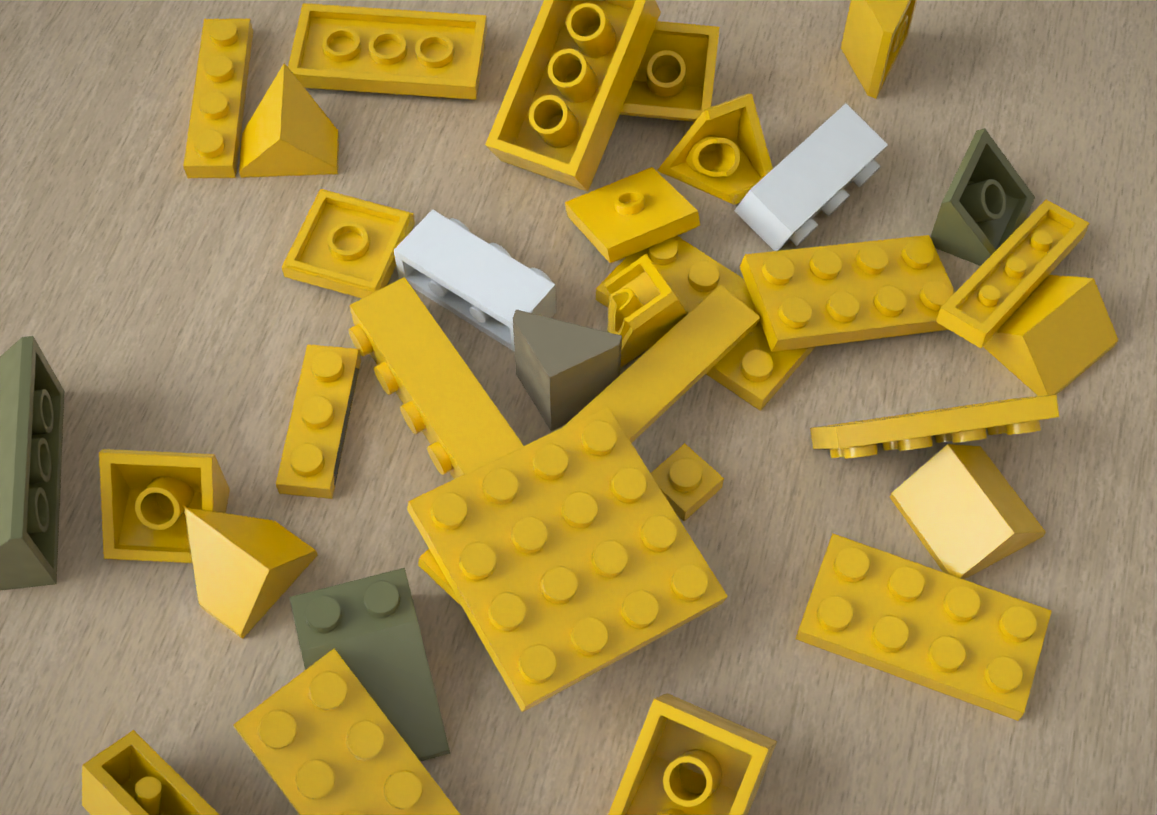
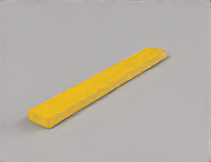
M720 284L564 426L608 406L630 442H634L757 326L760 316ZM428 549L419 557L418 566L460 605L430 549Z

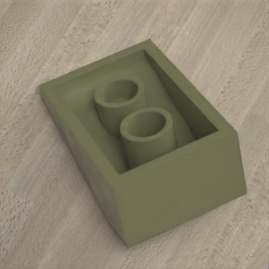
M405 568L290 597L305 670L335 648L420 762L450 754Z

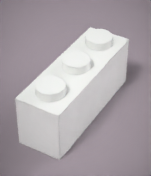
M845 103L752 187L734 211L774 251H779L789 240L798 246L818 226L813 218L819 212L823 211L827 216H830L850 196L844 190L850 183L854 182L858 187H861L881 167L875 159L888 144Z
M433 209L394 249L399 279L405 277L412 288L514 352L513 316L515 310L552 318L556 313V284L543 271L537 268L526 267L513 259L502 246L496 243L485 242L472 234L461 221L454 218L448 219Z

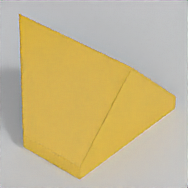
M284 63L242 132L239 165L240 177L338 174V129Z
M747 93L705 109L657 171L728 203L739 204L749 190L773 169L752 94Z
M647 254L604 283L609 291L607 332L622 336L621 367L653 346L688 314Z
M184 507L198 603L203 610L243 639L318 556L317 551L275 520Z

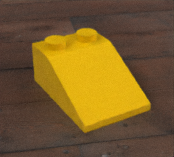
M669 693L653 699L608 815H748L777 741Z

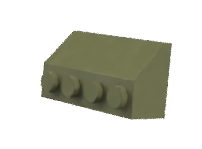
M34 336L21 337L0 356V590L57 584L65 391Z

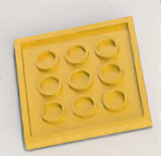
M608 406L408 501V513L522 713L723 604L728 597Z

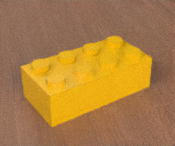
M544 0L485 146L502 162L588 192L661 14L656 1Z

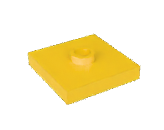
M653 167L565 202L567 217L609 263L621 260L700 226L698 210Z
M320 189L282 265L284 277L364 298L387 286L396 267L394 249L412 231L415 225L414 213Z

